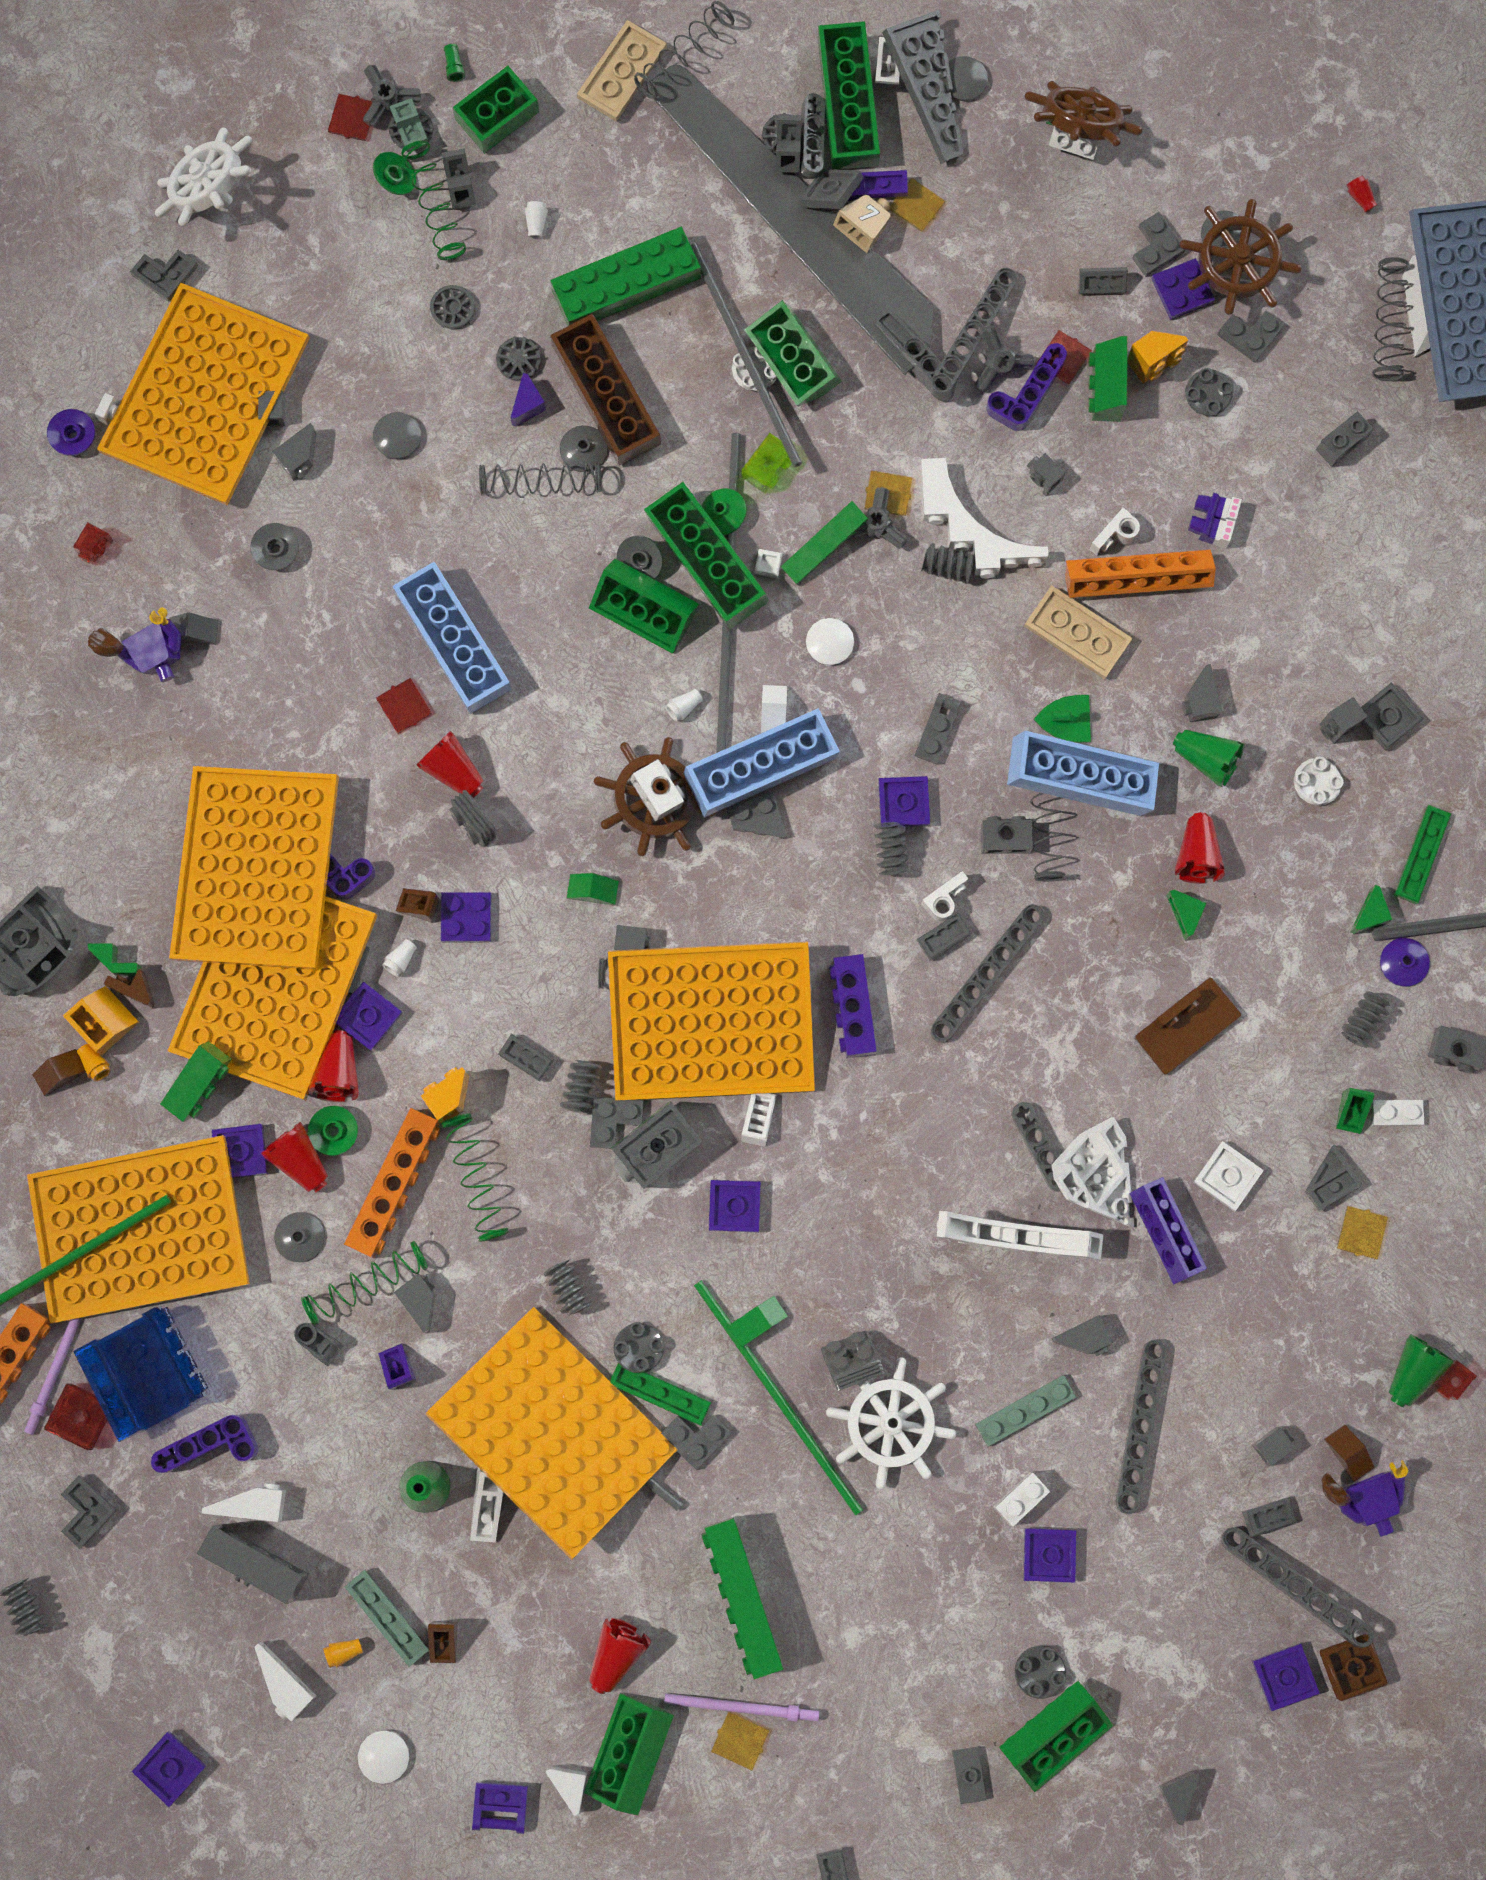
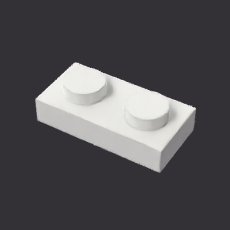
M1373 1100L1371 1104L1372 1126L1424 1125L1423 1100Z

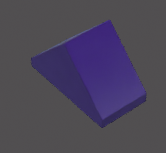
M526 373L522 375L510 417L512 426L516 427L546 411L543 398Z
M402 1343L378 1353L388 1389L394 1390L416 1380Z

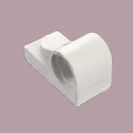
M1122 508L1092 542L1089 550L1097 556L1101 550L1106 552L1114 543V540L1122 545L1133 543L1140 530L1139 522L1125 508ZM1129 527L1133 533L1125 534L1121 528Z
M963 871L922 900V906L935 921L944 922L952 916L955 906L950 895L953 894L955 897L966 889L967 876ZM944 903L948 906L949 911L941 914L937 912L936 905Z

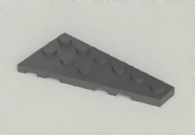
M939 9L889 27L882 34L939 162L943 164L963 155L959 126L955 123L954 112L956 111V106L951 98L950 91L953 90L948 56L943 48L942 40L945 37L944 31L940 29L939 19L941 18V13Z

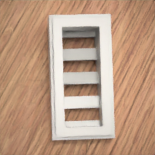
M771 1093L751 1094L741 1135L742 1142L766 1146L777 1095ZM755 1101L769 1103V1107L755 1104ZM753 1110L767 1113V1116L754 1114ZM751 1120L765 1124L764 1126L752 1124ZM749 1130L755 1131V1132H759V1133H762V1134H758V1133H754V1132H749Z

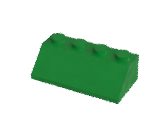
M783 300L744 329L798 407L824 396L842 382L792 308Z
M614 558L602 572L589 609L673 654L690 626L699 603Z
M1076 1681L1033 1719L1027 1721L1014 1735L1008 1737L999 1748L1031 1789L1036 1792L1114 1725L1083 1685Z
M620 1693L584 1793L616 1811L638 1816L674 1715L657 1706Z

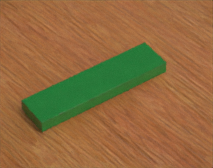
M851 501L793 554L781 568L799 585L869 520L868 517Z
M1431 805L1426 806L1394 896L1416 905L1419 903L1451 813Z
M619 1363L610 1380L611 1384L616 1388L700 1426L711 1405V1402L648 1373L630 1372Z

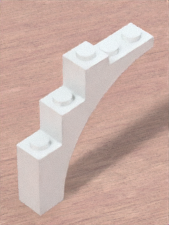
M946 458L921 459L920 476L923 522L938 525L942 524L943 521H947L949 549L967 551L969 548H973L974 576L980 575L981 578H992L999 574L1000 565H1004L1005 568H1015L1019 564L1039 567L1046 563L1048 547L1027 546L1008 541L983 527L965 510L956 496L949 479Z
M940 1211L937 1222V1237L958 1241V1243L970 1246L994 1247L1009 1251L1039 1253L1055 1257L1101 1260L1103 1234L1091 1231L1016 1224L948 1211Z

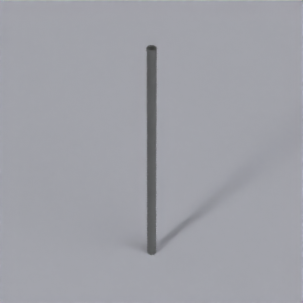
M693 243L691 247L701 267V274L793 467H799L802 461L698 244Z

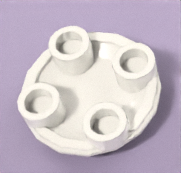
M750 347L748 350L766 388H768L775 382L777 376L757 347ZM736 354L733 357L732 365L734 379L743 388L757 391L740 354Z
M833 618L821 619L813 624L807 633L806 647L813 659L825 666L832 667L835 664L841 663L848 658L853 650V633L848 625L841 620Z
M1321 756L1301 763L1294 776V786L1299 797L1307 803L1316 806L1332 802L1340 793L1344 783L1336 766Z
M386 1730L375 1732L366 1737L360 1745L358 1752L359 1767L363 1775L373 1782L380 1784L391 1783L400 1778L408 1767V1747L396 1732Z

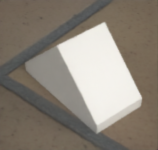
M879 37L875 83L899 85L900 72L884 37Z
M763 685L761 733L786 723L787 686Z
M554 1766L549 1767L546 1770V1774L573 1815L576 1816L581 1809L587 1773Z

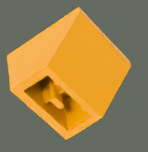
M1151 331L1132 344L1127 363L1143 384L1149 379L1154 381L1163 374L1162 371L1168 366L1173 368L1182 361L1181 357L1186 351L1188 339L1186 336Z
M107 986L82 998L63 1015L93 1050L100 1055L105 1054L139 1023Z
M455 1067L449 1070L444 1075V1080L438 1084L433 1082L423 1089L425 1093L421 1097L440 1124L463 1112L469 1082V1075L463 1067L460 1069Z

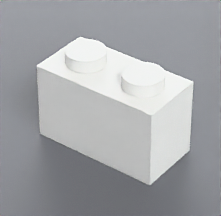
M1029 1472L993 1508L1013 1527L1050 1491L1033 1472Z

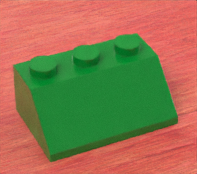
M1121 336L1097 343L1093 352H1089L1088 366L1092 367V375H1089L1088 390H1092V398L1088 399V413H1092V421L1121 422L1127 406L1128 336Z

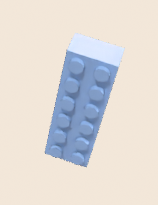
M435 562L393 585L396 596L469 714L512 690L507 677Z
M818 708L688 765L683 774L703 816L706 817L835 760L840 751Z
M1023 731L1013 737L1007 785L1142 816L1154 810L1159 763Z

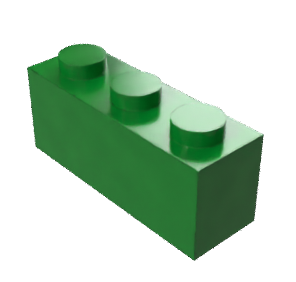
M209 1041L199 1045L160 1105L182 1122L191 1118H197L203 1110L201 1105L204 1100H208L216 1091L214 1085L218 1079L222 1080L228 1073L230 1068L227 1066L232 1059Z

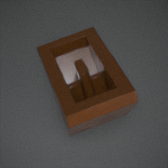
M403 888L396 912L432 923L440 899L436 893L431 891Z
M77 1049L48 1058L32 1075L44 1096H47L86 1071L77 1053Z
M1343 1425L1324 1438L1353 1482L1375 1468L1366 1446L1346 1425Z
M431 1622L428 1624L430 1663H456L458 1622Z

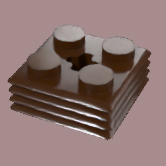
M1363 1634L1355 1637V1639L1359 1643H1366L1369 1635ZM1346 1640L1319 1651L1336 1699L1340 1701L1388 1684L1373 1642L1365 1648H1357ZM1351 1661L1359 1664V1667L1355 1669V1674L1348 1671Z

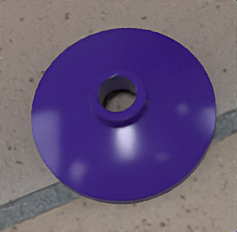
M66 409L54 415L47 427V438L55 451L63 455L74 456L85 452L92 445L95 438V426L92 419L85 412L77 409ZM72 432L77 433L75 438H69V435Z
M1410 938L1395 939L1388 943L1381 953V971L1386 979L1397 986L1409 987L1416 985L1425 978L1429 971V955L1426 949L1416 940ZM1404 957L1410 958V965L1404 964Z

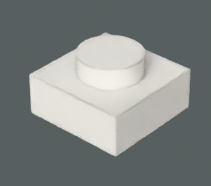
M107 393L104 394L95 415L99 422L109 426L119 404L114 396Z

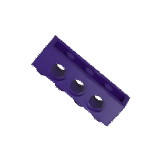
M863 954L833 958V965H829L831 980L835 979L836 989H832L834 1004H839L840 1013L836 1014L837 1028H842L843 1038H839L841 1053L845 1052L846 1059L876 1055L877 1049ZM852 977L856 985L852 988H846L842 984V979ZM849 1001H855L859 1005V1010L851 1013L847 1011L845 1004ZM853 1025H858L863 1033L859 1037H853L849 1033V1028Z
M1161 1177L1132 1191L1130 1196L1173 1285L1206 1270L1207 1267L1164 1178Z

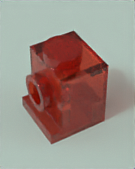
M87 522L73 548L78 553L77 557L90 564L91 561L96 562L98 557H102L106 550V543L112 544L114 540L108 532Z
M1453 1360L1454 1362L1451 1367L1433 1384L1438 1388L1436 1392L1447 1401L1450 1399L1458 1400L1477 1377L1458 1360ZM1454 1377L1459 1380L1457 1387H1454L1451 1383Z

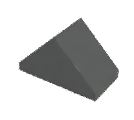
M190 612L169 617L181 633V643L216 645L218 620Z
M1189 1771L1159 1785L1173 1820L1182 1826L1200 1775L1194 1771Z

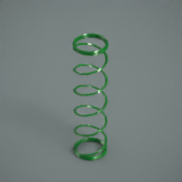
M415 141L406 145L402 149L401 155L405 159V166L410 170L417 171L413 175L411 183L415 189L423 191L418 200L419 206L423 209L431 210L426 217V225L431 229L439 230L432 240L433 245L439 249L437 252L438 259L447 261L458 258L467 249L464 242L450 243L442 248L435 244V237L439 232L455 228L458 223H450L442 228H433L428 224V217L432 212L446 209L451 203H443L434 209L421 205L420 200L425 192L437 190L443 187L444 183H436L427 189H421L414 185L413 180L418 172L431 170L437 165L436 163H430L420 169H413L407 165L406 160L420 158L426 155L431 148L427 141ZM427 145L424 151L409 156L417 148ZM416 146L407 155H404L405 151ZM464 247L456 254L440 256L445 250H455Z
M467 1113L447 1119L441 1125L443 1128L462 1124L447 1135L446 1140L450 1143L476 1142L461 1151L454 1158L453 1163L461 1166L482 1165L466 1175L460 1185L465 1188L490 1187L474 1197L467 1205L472 1210L498 1209L478 1222L474 1228L477 1232L485 1233L477 1238L479 1242H484L509 1233L507 1227L497 1230L477 1229L482 1222L501 1211L502 1208L470 1207L474 1200L493 1189L495 1185H463V1181L487 1165V1162L457 1163L455 1161L461 1154L480 1143V1140L450 1141L448 1139L452 1133L473 1120L472 1114Z
M410 1241L411 1248L417 1259L418 1272H415L393 1250L392 1257L397 1277L396 1283L392 1282L375 1262H371L375 1294L371 1293L356 1275L350 1272L349 1276L354 1295L353 1305L347 1302L338 1290L329 1283L328 1289L333 1309L331 1316L319 1306L310 1294H307V1297H301L302 1305L311 1323L314 1326L319 1325V1320L310 1303V1299L322 1313L330 1318L334 1317L335 1305L331 1287L347 1305L355 1307L356 1293L352 1276L366 1292L376 1296L378 1287L373 1264L391 1284L397 1285L399 1274L394 1253L414 1274H419L420 1266L423 1270L428 1269V1265L417 1243Z

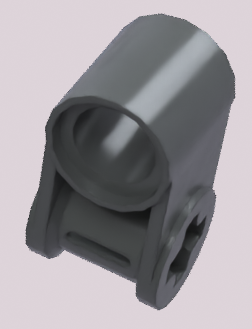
M312 1323L299 1324L294 1331L295 1340L326 1366L330 1365V1359L336 1351L344 1346ZM304 1327H310L313 1331L312 1339L307 1342L300 1336V1332Z

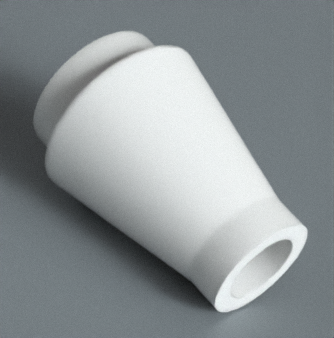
M527 202L525 215L528 237L542 238L548 213L546 203Z
M693 689L688 693L670 699L665 708L669 716L677 722L678 720H684L703 701V698L696 689Z
M405 939L384 958L385 962L382 966L389 973L398 977L400 973L403 974L417 947L411 941Z

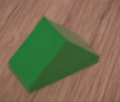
M595 873L570 874L567 899L615 906L619 881Z
M1374 885L1370 889L1352 926L1351 933L1357 934L1387 924L1392 920L1380 886Z
M1175 889L1171 890L1166 897L1184 940H1188L1195 932L1206 903Z
M1354 1088L1344 1090L1341 1096L1336 1129L1361 1134L1375 1096L1374 1093Z

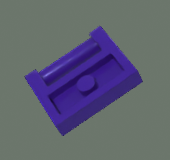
M476 1782L472 1830L480 1831L481 1828L513 1830L517 1834H524L528 1785ZM482 1810L518 1813L517 1820L482 1817Z

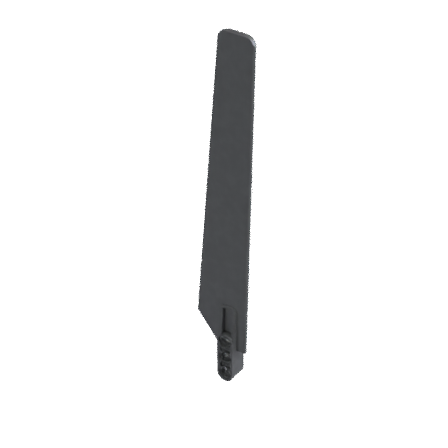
M676 64L666 68L674 81H670L663 71L654 77L652 82L655 84L659 94L654 99L656 103L904 375L911 371L929 390L931 379L942 363L930 350L933 306L876 251L871 248L868 253L864 252L833 226L837 214L832 209L802 207L799 199L808 186L793 172H776V155L683 66ZM648 87V93H650L651 95H654L653 92H652V91L649 89V87ZM914 350L919 354L912 355L909 353V351ZM930 367L934 369V371L927 372L926 370H924V368ZM941 381L934 383L938 390H945L940 387V385L945 383ZM957 382L947 397L936 399L943 402L951 400L954 396Z

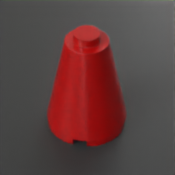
M449 731L416 764L419 769L457 793H463V790H466L474 798L483 789L480 784L484 780L452 731Z
M1203 812L1194 813L1193 816L1188 818L1175 866V875L1179 874V879L1184 882L1201 884L1205 883V879L1213 878V882L1225 876V868L1213 819Z
M336 1030L331 1034L309 1084L308 1093L311 1096L315 1092L318 1099L330 1102H345L346 1097H352V1101L358 1098L359 1088L353 1040L347 1032Z
M298 1122L293 1126L292 1130H287L266 1147V1150L262 1151L261 1155L306 1191L314 1190L316 1193L327 1184L325 1179L328 1175L303 1124Z
M608 1618L605 1619L589 1677V1682L592 1684L591 1688L594 1691L605 1694V1692H612L649 1648L651 1640L645 1633L641 1637L635 1633L637 1627L617 1618H611L610 1622Z

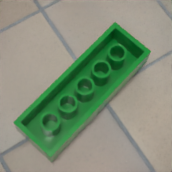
M865 21L818 25L817 39L832 170L879 166L880 148Z
M681 226L551 279L550 283L552 293L567 326L590 314L594 315L596 321L602 320L701 279V267Z
M684 482L678 484L644 509L650 522L729 630L769 602L765 591Z
M734 1517L705 1526V1533H702L701 1536L705 1548H711L714 1556L710 1558V1563L714 1575L719 1573L722 1581L718 1583L722 1600L727 1598L730 1607L726 1608V1613L730 1625L736 1624L738 1632L734 1633L738 1649H744L746 1657L742 1658L746 1674H752L755 1680L783 1670V1665Z

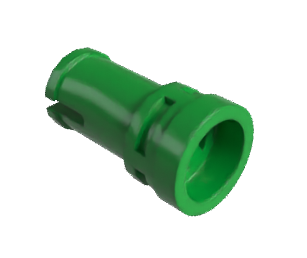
M448 44L443 48L447 63V80L459 82L465 78L463 64L460 62L459 47L457 44Z

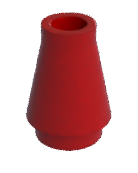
M1363 175L1346 185L1349 189L1347 192L1362 207L1365 213L1377 206L1369 180L1365 179Z

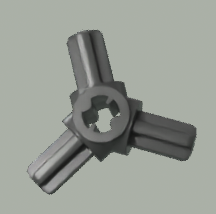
M368 65L364 70L366 77L372 85L371 92L373 94L371 98L372 105L363 118V121L368 126H376L384 111H390L391 105L411 98L413 103L421 101V91L419 88H398V85H393L388 79L383 78L376 65Z
M994 326L985 327L981 331L988 350L985 352L984 364L986 368L975 382V386L979 390L986 392L998 374L1002 376L1003 373L1011 371L1013 368H1032L1034 364L1033 355L1014 353L1012 349H1007L1005 344H1001Z
M883 487L876 488L873 505L871 508H868L866 515L869 520L847 540L867 534L868 537L876 536L879 539L884 537L898 549L905 545L908 540L907 537L892 526L893 521L889 519V511L886 510L890 493L888 489ZM877 519L881 520V525L878 526V523L876 526L872 525L873 520L876 522Z

